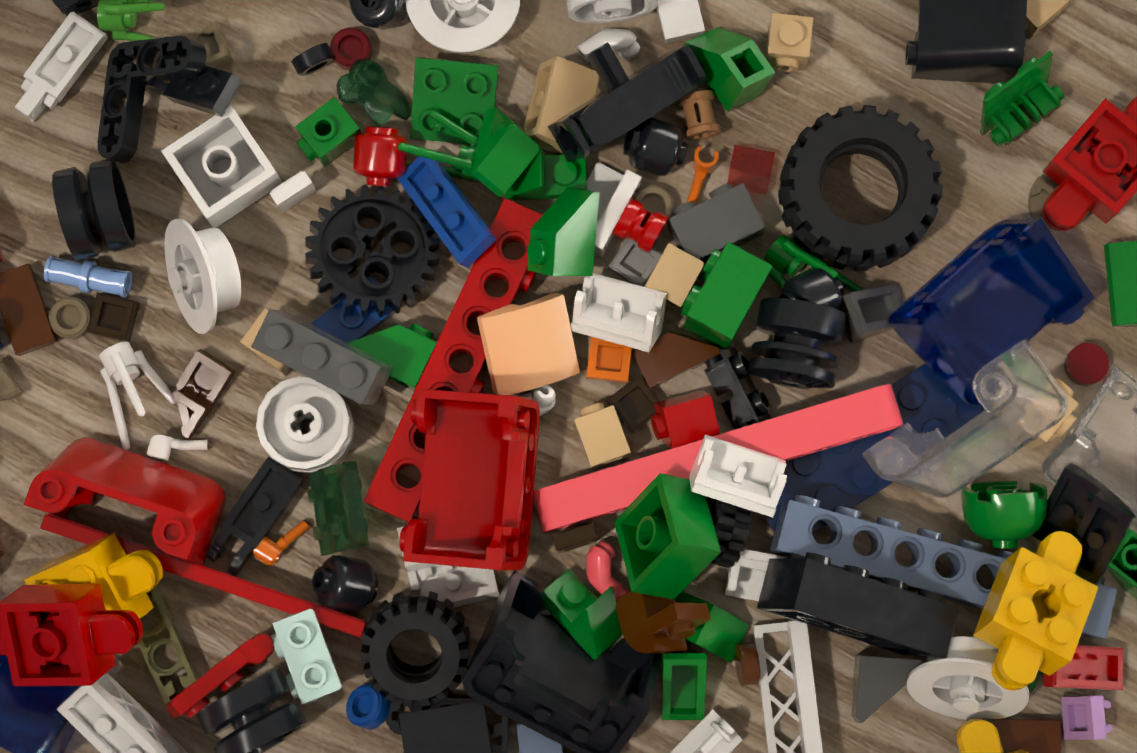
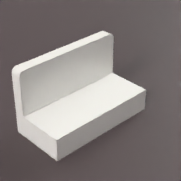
M601 163L595 165L587 180L588 190L600 192L594 253L603 257L614 236L612 233L630 199L635 197L641 186L642 177L629 170H626L625 174L622 175Z

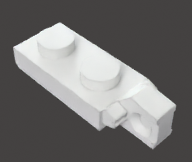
M73 11L70 12L23 75L25 80L21 88L25 91V94L16 104L15 109L31 122L36 120L46 106L53 109L58 102L60 103L108 39L107 35Z

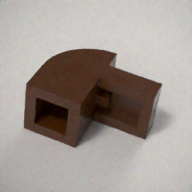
M632 591L616 600V612L622 634L627 643L640 653L687 652L685 638L696 633L695 628L711 620L707 603H676L675 599L639 594Z

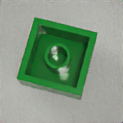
M727 242L722 252L714 249L703 269L704 272L701 276L705 280L703 287L700 288L694 285L683 305L681 314L686 317L683 328L713 345L720 346L723 349L729 348L766 282L772 265L730 242Z
M659 473L614 521L631 591L634 593L674 600L721 553L706 496L692 492L689 479Z

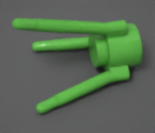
M99 0L97 7L98 26L101 31H112L113 40L139 41L156 39L130 32L128 28L136 26L137 13L162 11L165 6L161 2L145 3L156 0Z

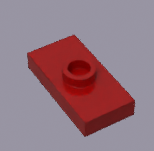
M1077 645L1070 663L1050 676L1044 673V687L1123 690L1124 648Z

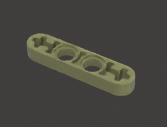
M157 585L151 590L153 598L150 601L159 610L161 621L154 630L147 631L143 629V636L138 645L162 700L166 705V703L173 699V696L178 694V688L175 681H169L165 684L164 676L175 675L185 668L187 675L179 677L184 688H187L196 681L198 676ZM166 644L173 646L178 653V660L170 669L159 667L155 660L158 648Z

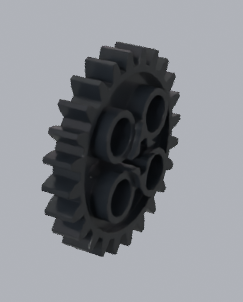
M362 185L361 196L355 197L350 189H346L345 202L342 203L339 199L332 196L330 199L332 211L320 207L318 209V217L321 222H310V232L314 236H307L305 239V247L311 249V251L305 253V263L314 266L309 269L310 279L322 278L318 283L319 293L332 290L330 295L331 305L337 303L340 299L345 300L346 313H349L354 305H359L361 316L366 317L369 307H375L379 318L383 317L385 306L390 305L392 310L398 314L400 313V301L402 299L413 306L416 299L413 291L425 295L428 285L424 280L434 281L436 271L430 266L439 265L440 255L433 251L439 249L440 239L430 237L435 233V230L430 223L423 224L426 218L420 210L415 213L413 212L415 203L412 199L407 200L404 204L399 202L400 190H396L389 198L385 197L384 186H379L376 195H370L367 186ZM365 218H372L379 223V226L374 229H365L358 222ZM389 225H396V228L390 231L387 234V236H385L382 239L384 231L389 227ZM382 239L380 244V254L376 251H373L367 257V260L364 262L365 249L369 251L374 250L375 247L378 245L379 241ZM398 242H404L409 244L412 250L409 253L400 254L395 252L391 246ZM345 248L350 250L354 256L348 260H340L333 255V252L337 249ZM363 263L361 271L357 274V276L355 278H350L348 275L354 272ZM374 272L381 273L387 278V281L383 284L375 285L370 283L366 276Z

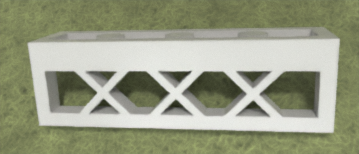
M788 621L752 626L754 644L760 663L759 686L767 753H777L776 744L785 750L784 753H795L793 750L799 742L802 753H823L807 624L798 621ZM787 631L790 649L787 650L779 662L765 652L763 633ZM789 656L792 672L783 666ZM766 659L775 666L769 675L767 673ZM778 670H781L793 680L794 692L784 704L772 696L769 690V682ZM794 699L797 715L788 709ZM771 701L780 708L774 717L772 715ZM784 712L798 722L799 734L789 747L775 737L774 725Z
M108 673L104 674L91 686H79L57 708L100 753H188Z

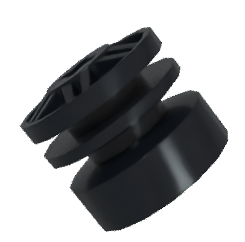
M787 298L762 299L756 329L773 337V340L758 341L752 344L751 350L765 358H751L747 371L767 379L771 383L790 388H833L837 376L823 368H836L839 366L840 359L822 350L823 346H837L843 343L848 316L835 308L802 300Z

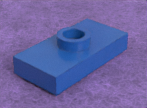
M373 276L367 279L370 283L379 285ZM342 299L311 324L349 343L368 335L395 314L390 305L385 306L383 317L379 318L375 307H369L366 317H362L359 305H354L352 310L346 313L345 300Z

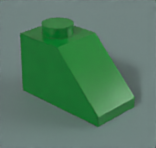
M567 187L530 230V242L527 249L528 271L549 276H593L600 192Z
M411 323L409 329L396 325L351 341L348 344L393 366L388 379L415 391L437 342L432 340L434 334L431 331Z

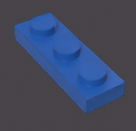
M419 156L406 169L405 174L397 178L460 265L468 268L497 240L439 161Z

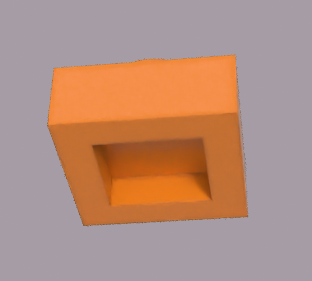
M591 337L586 379L628 384L632 348Z

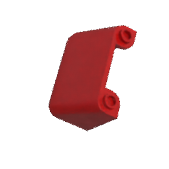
M418 389L417 398L413 400L411 406V420L413 424H417V428L421 433L426 434L419 516L410 520L408 526H404L400 533L399 545L403 552V561L501 571L522 570L527 562L530 543L540 426L538 402L510 395Z
M80 438L68 445L35 476L29 487L23 505L67 519L69 511L75 506L83 504L94 506L98 493L158 513L152 531L156 546L167 554L203 566L226 503L224 489L219 483L210 478L91 438Z

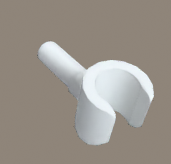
M155 435L150 439L147 455L168 461L171 449L207 450V440H180L165 435Z

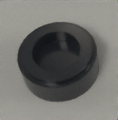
M322 43L302 52L291 63L298 75L305 76L328 65L333 61L334 55L328 43Z

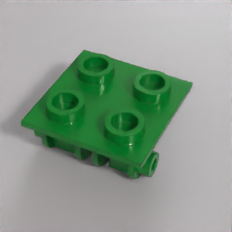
M1051 51L1040 59L1037 57L1029 59L1019 68L1014 78L1007 83L1003 81L996 83L984 95L980 133L983 136L992 130L989 133V137L996 146H1000L1003 143L1009 145L1013 140L1022 135L1024 130L1028 131L1031 128L1029 119L1037 124L1041 121V116L1045 118L1061 106L1060 101L1065 98L1064 93L1057 85L1051 88L1048 86L1053 56Z
M416 57L410 139L470 144L429 116L432 110L437 111L471 134L479 137L484 114L495 108V97L499 74H497L498 65Z

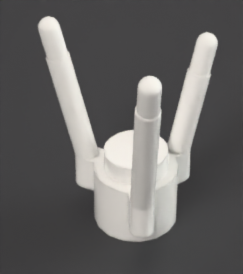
M125 341L108 347L100 353L99 358L104 366L100 372L107 385L121 445L124 450L128 451L130 450V442L116 383L117 385H124L138 416L142 417L145 415V409L132 380L140 375L138 368L145 373L171 404L176 403L174 402L171 390L148 364L142 350L134 352L130 343Z

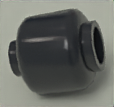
M349 0L351 12L356 20L365 26L387 30L394 28L404 20L408 13L405 0Z
M650 117L627 132L623 153L628 155L631 167L652 174L666 176L672 171L674 166L680 167L683 164L688 145L682 142V132L679 126Z
M812 267L785 281L779 298L817 303L840 311L844 290L838 277L833 278L822 268Z
M332 555L324 561L321 567L315 570L312 587L316 592L319 603L323 607L337 611L359 613L375 600L379 582L372 566L367 561L341 555Z

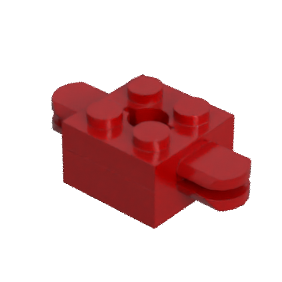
M1137 97L1122 112L1105 98L1043 169L1042 172L1058 184L1057 188L1046 199L1042 208L1044 221L1049 227L1057 231H1068L1076 227L1089 211L1107 224L1137 192Z
M100 583L22 585L0 601V656H7L13 686H91L116 665L114 654H126L141 641L143 636V625L135 612L130 610H105Z

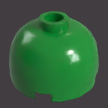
M1017 481L977 482L971 484V489L963 486L961 487V504L964 519L970 530L978 537L992 540V547L1000 549L1018 547V540L1031 537L1041 528L1047 512V487L1039 483L1030 482V490H1021V487L1017 486Z

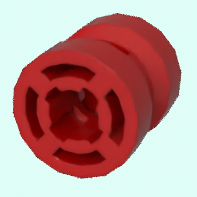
M631 198L612 234L622 240L631 239L635 241L639 249L649 254L669 217L658 211L651 213L644 209L643 203Z

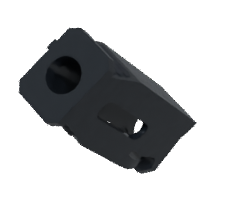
M607 42L587 54L606 90L550 124L548 128L568 163L576 159L585 158L594 150L625 134L705 83L706 74L693 50L685 45L664 54L627 77L610 44Z

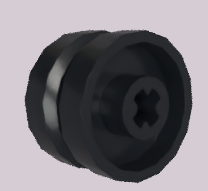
M113 158L92 162L87 171V180L84 174L76 167L58 170L52 174V187L57 215L65 241L75 260L79 261L98 256L102 247V239L105 245L113 252L135 247L136 232L130 201L122 175Z
M280 669L269 672L239 687L195 715L205 734L216 735L231 727L234 728V732L217 742L214 748L215 753H264L286 740L285 737L308 723L298 703H287L272 711L270 710L269 706L285 697L290 689Z

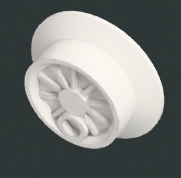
M405 0L409 18L417 32L430 44L454 53L477 52L497 43L511 29L520 8V0Z
M174 219L167 226L164 241L169 284L178 307L191 328L200 334L209 333L215 326L217 313L234 309L239 305L241 299V278L237 260L228 239L218 228L213 227L195 231L184 219Z
M951 637L946 658L927 657V662L914 668L907 678V690L916 702L933 712L957 719H1002L1017 714L1026 707L1029 701V689L1027 686L1021 690L1011 691L1002 688L996 683L991 672L998 649L976 637Z

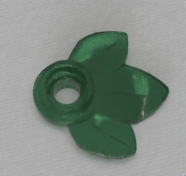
M368 59L356 60L350 67L349 73L341 76L337 81L336 86L339 100L351 104L359 102L377 127L384 125L393 114L404 120L410 117L411 109L406 96L398 87L388 81L383 68L374 61Z

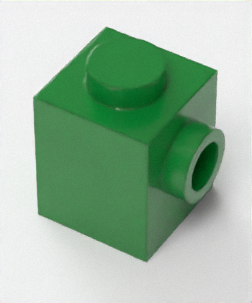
M335 96L295 126L301 137L296 142L298 147L310 162L317 158L324 167L354 146L356 135L361 133L360 128Z

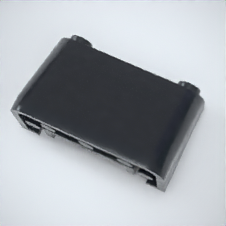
M919 0L918 31L914 41H907L905 52V65L912 66L911 79L992 84L1003 81L1007 83L1016 76L1024 59L1027 0Z
M514 570L503 587L469 662L463 679L464 690L474 700L576 753H620L648 715L662 653L637 652L627 643L625 638H622L611 651L606 649L597 659L593 660L562 625L538 613L545 598L543 589L533 579Z

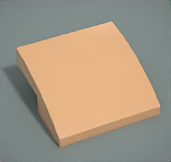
M554 292L521 306L509 304L477 317L494 394L512 395L552 384L580 373L564 294Z

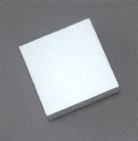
M657 0L656 9L665 43L700 36L705 33L698 0Z
M300 171L272 189L270 195L283 214L317 192L306 172Z

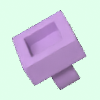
M1103 695L1061 697L1064 740L1107 739L1106 733L1113 730V725L1106 724L1104 709L1111 708V702L1104 700Z

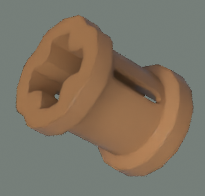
M695 91L687 93L678 99L679 106L684 108L688 128L684 133L686 140H703L714 137L722 132L721 125L716 124L711 102L715 99L714 91ZM698 109H699V111H700L701 122H700V118H699Z

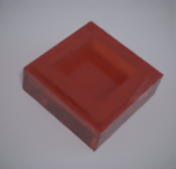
M734 145L727 183H731L733 188L744 183L748 192L766 195L775 152Z

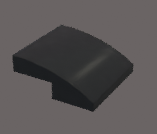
M1071 462L1064 467L1047 500L1046 518L1041 528L1032 536L1042 541L1057 531L1072 534L1082 545V556L1075 573L1090 583L1097 585L1136 515L1111 490Z

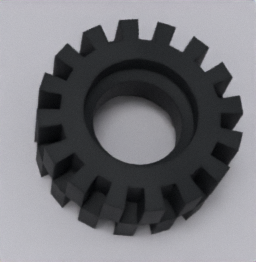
M706 497L721 553L711 564L732 568L735 562H738L740 559V551L743 552L745 549L744 541L745 538L749 537L748 525L752 524V516L749 515L752 511Z

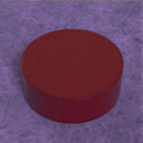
M352 27L344 28L338 31L331 40L330 49L334 55L333 60L340 68L356 71L366 66L370 61L372 46L368 36L362 30Z
M1082 343L1074 347L1067 354L1064 368L1071 381L1081 386H1090L1101 381L1106 376L1109 369V359L1106 352L1100 346L1093 343Z

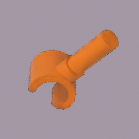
M702 145L697 147L694 153L692 166L695 174L687 202L694 201L696 205L707 175L714 172L719 159V153L716 150L712 162H702L699 159Z
M302 520L281 537L277 543L268 537H264L256 549H254V557L265 565L271 566L276 564L289 544L310 527Z

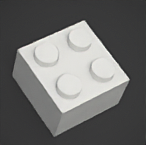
M231 105L226 109L223 117L213 116L161 150L205 218L215 228L283 183Z

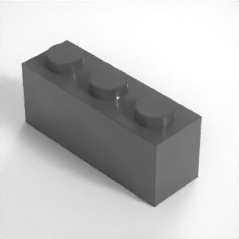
M269 309L251 348L361 405L376 404L393 369V366L284 310Z

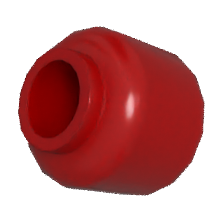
M365 126V132L357 134L354 139L353 170L356 174L367 177L366 185L391 186V178H400L405 174L407 152L400 151L398 145L400 143L408 144L407 139L402 135H398V128Z

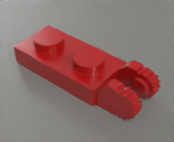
M258 633L252 639L249 638L248 641L241 644L166 703V709L174 719L184 713L189 719L210 703L205 696L219 686L223 692L243 677L239 670L243 666L255 667L257 664L262 663L266 656L269 657L270 653L273 652V648H275L272 638L264 635V633L261 635Z

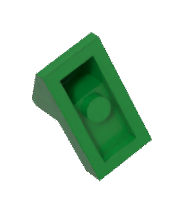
M494 108L484 114L470 173L500 197L508 191L534 159L540 147L514 121L506 117L498 108Z
M540 147L538 154L505 193V198L511 201L557 199L567 187L588 190L587 156L568 163L564 154L544 155L542 147Z
M567 569L544 590L545 598L542 605L593 660L597 659L622 635L616 612L615 594L611 586L597 598L570 569Z

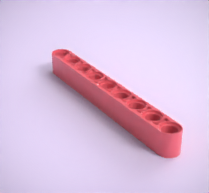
M886 384L712 437L789 461L903 426L904 423L892 385ZM703 439L535 490L533 502L542 533L557 531L626 510L659 473L689 479Z

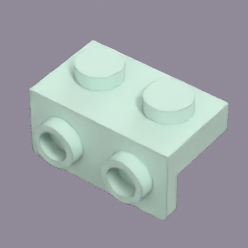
M308 609L272 623L276 632L271 635L274 642L273 645L280 659L285 657L290 674L286 675V680L294 699L300 698L302 704H309L342 688L314 610Z

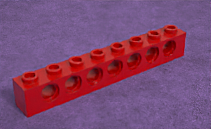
M506 198L503 199L490 227L497 240L475 260L363 500L365 504L408 524L410 520L418 518L424 450L416 445V436L420 431L417 428V424H413L411 420L412 402L417 398L418 389L482 393L485 382L480 381V378L487 365L481 335H474L469 332L468 324L474 317L484 315L509 304H515L521 290L526 293L529 291L537 273L527 270V249L530 242V230L542 214ZM519 242L524 245L526 252L520 259L510 260L502 253L504 247L508 243ZM491 280H504L509 285L506 294L498 298L489 296L485 292V288ZM460 353L469 354L474 359L472 368L466 373H456L451 369L452 359ZM407 466L417 467L421 473L419 483L412 488H404L398 482L400 471Z

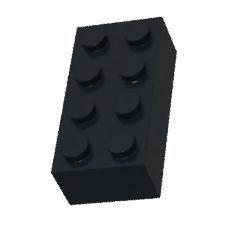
M806 552L805 556L787 553L786 558L769 559L757 609L904 656L947 657L958 607L943 603V595L927 590H919L918 593L906 590L907 583L892 578L882 577L881 581L868 578L869 571L860 567L844 565L842 569L830 566L831 558L816 553Z

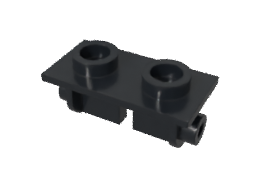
M735 347L722 349L719 352L723 360L719 355L705 362L707 368L704 372L716 395L721 396L730 390L734 395L733 398L721 404L734 430L754 424L753 421L759 423L772 419L768 413L771 411L769 400L761 389H756L750 377L751 373L747 371L749 361L742 352H737Z

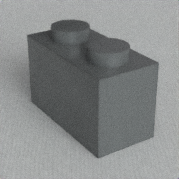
M731 183L724 184L709 193L711 199L698 205L694 201H689L675 208L672 211L673 217L668 219L667 228L677 248L706 263L713 250L717 249L722 252L727 242L739 247L762 236L766 226L744 183L734 188Z

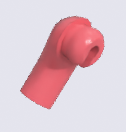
M601 541L592 546L586 555L587 581L600 594H603L611 586L617 600L624 596L628 590L611 576V561L616 556L614 547L608 542Z

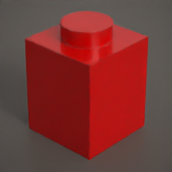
M702 390L653 403L656 415L651 416V424L657 440L662 439V442L672 449L702 440L705 435L712 437L720 434L712 397Z

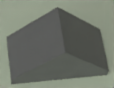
M898 284L851 292L842 296V308L840 311L848 316L845 330L851 344L912 322Z
M855 656L852 718L857 723H863L907 684L910 672L923 664L922 661Z

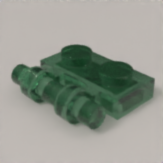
M356 461L341 462L319 469L317 472L309 473L311 489L307 490L309 503H313L316 527H313L314 541H319L321 557L368 546V523L364 515L361 496L362 484L358 475Z

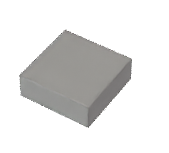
M627 239L609 264L608 269L628 283L645 287L662 253L653 247L648 254L639 249L635 241Z

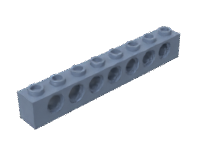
M796 495L794 501L787 500L782 502L770 548L771 552L782 555L795 553L805 556L806 552L820 554L832 559L830 566L842 569L844 565L860 567L869 571L868 578L881 581L882 577L896 579L907 583L906 588L932 591L943 595L945 599L981 609L985 606L1001 563L1013 554V552L999 550L998 556L982 552L984 545L963 539H958L957 545L943 542V534L928 529L918 528L917 534L901 530V522L892 519L877 517L876 523L860 519V511L847 507L836 506L835 512L819 508L820 500L802 495ZM817 521L825 522L831 531L830 539L824 545L816 542L812 536V527ZM858 532L867 534L871 540V549L865 556L858 554L853 546V539ZM900 543L906 544L912 553L911 561L905 567L899 565L894 557L895 548ZM941 554L949 557L952 562V571L946 578L940 576L935 568L936 559ZM982 565L988 567L993 576L992 583L986 589L981 587L976 579L977 570ZM1103 577L1096 585L1099 588L1081 636L1092 639H1106L1117 589L1105 586V578Z

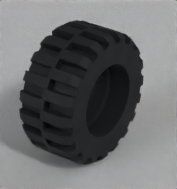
M864 105L861 111H853L852 106L839 108L837 114L833 116L828 112L816 119L812 127L807 126L799 134L797 141L791 146L779 179L781 183L778 199L779 204L783 206L782 219L785 226H791L794 231L792 238L800 247L805 244L811 250L810 255L820 261L822 258L831 261V267L843 270L845 266H853L855 271H868L871 266L877 265L879 268L892 264L896 258H902L909 253L922 239L939 210L937 205L942 198L943 185L938 182V178L942 174L940 162L933 161L931 157L935 149L929 139L921 141L918 138L917 133L920 129L910 121L907 126L897 121L900 114L889 109L886 115L876 113V106ZM848 154H861L872 157L886 166L896 181L898 198L893 211L885 219L875 224L860 225L845 221L831 211L821 194V179L826 167L834 159Z

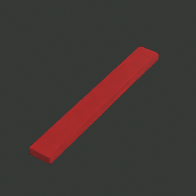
M49 513L48 515L45 514L40 529L87 545L110 535L101 530ZM116 536L126 555L138 550H148L159 559L163 571L293 615L312 609L315 611L319 624L360 638L364 637L368 621Z

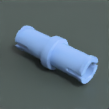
M50 256L45 263L44 280L49 283L54 282L79 287V291L84 293H91L95 290L126 298L132 286V272L101 267L97 265L96 261L85 260L84 263Z

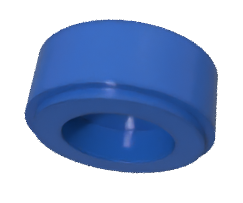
M366 684L357 687L349 696L346 705V713L350 722L367 730L379 727L386 720L390 709V702L385 699L386 693L383 690L377 693L372 685Z

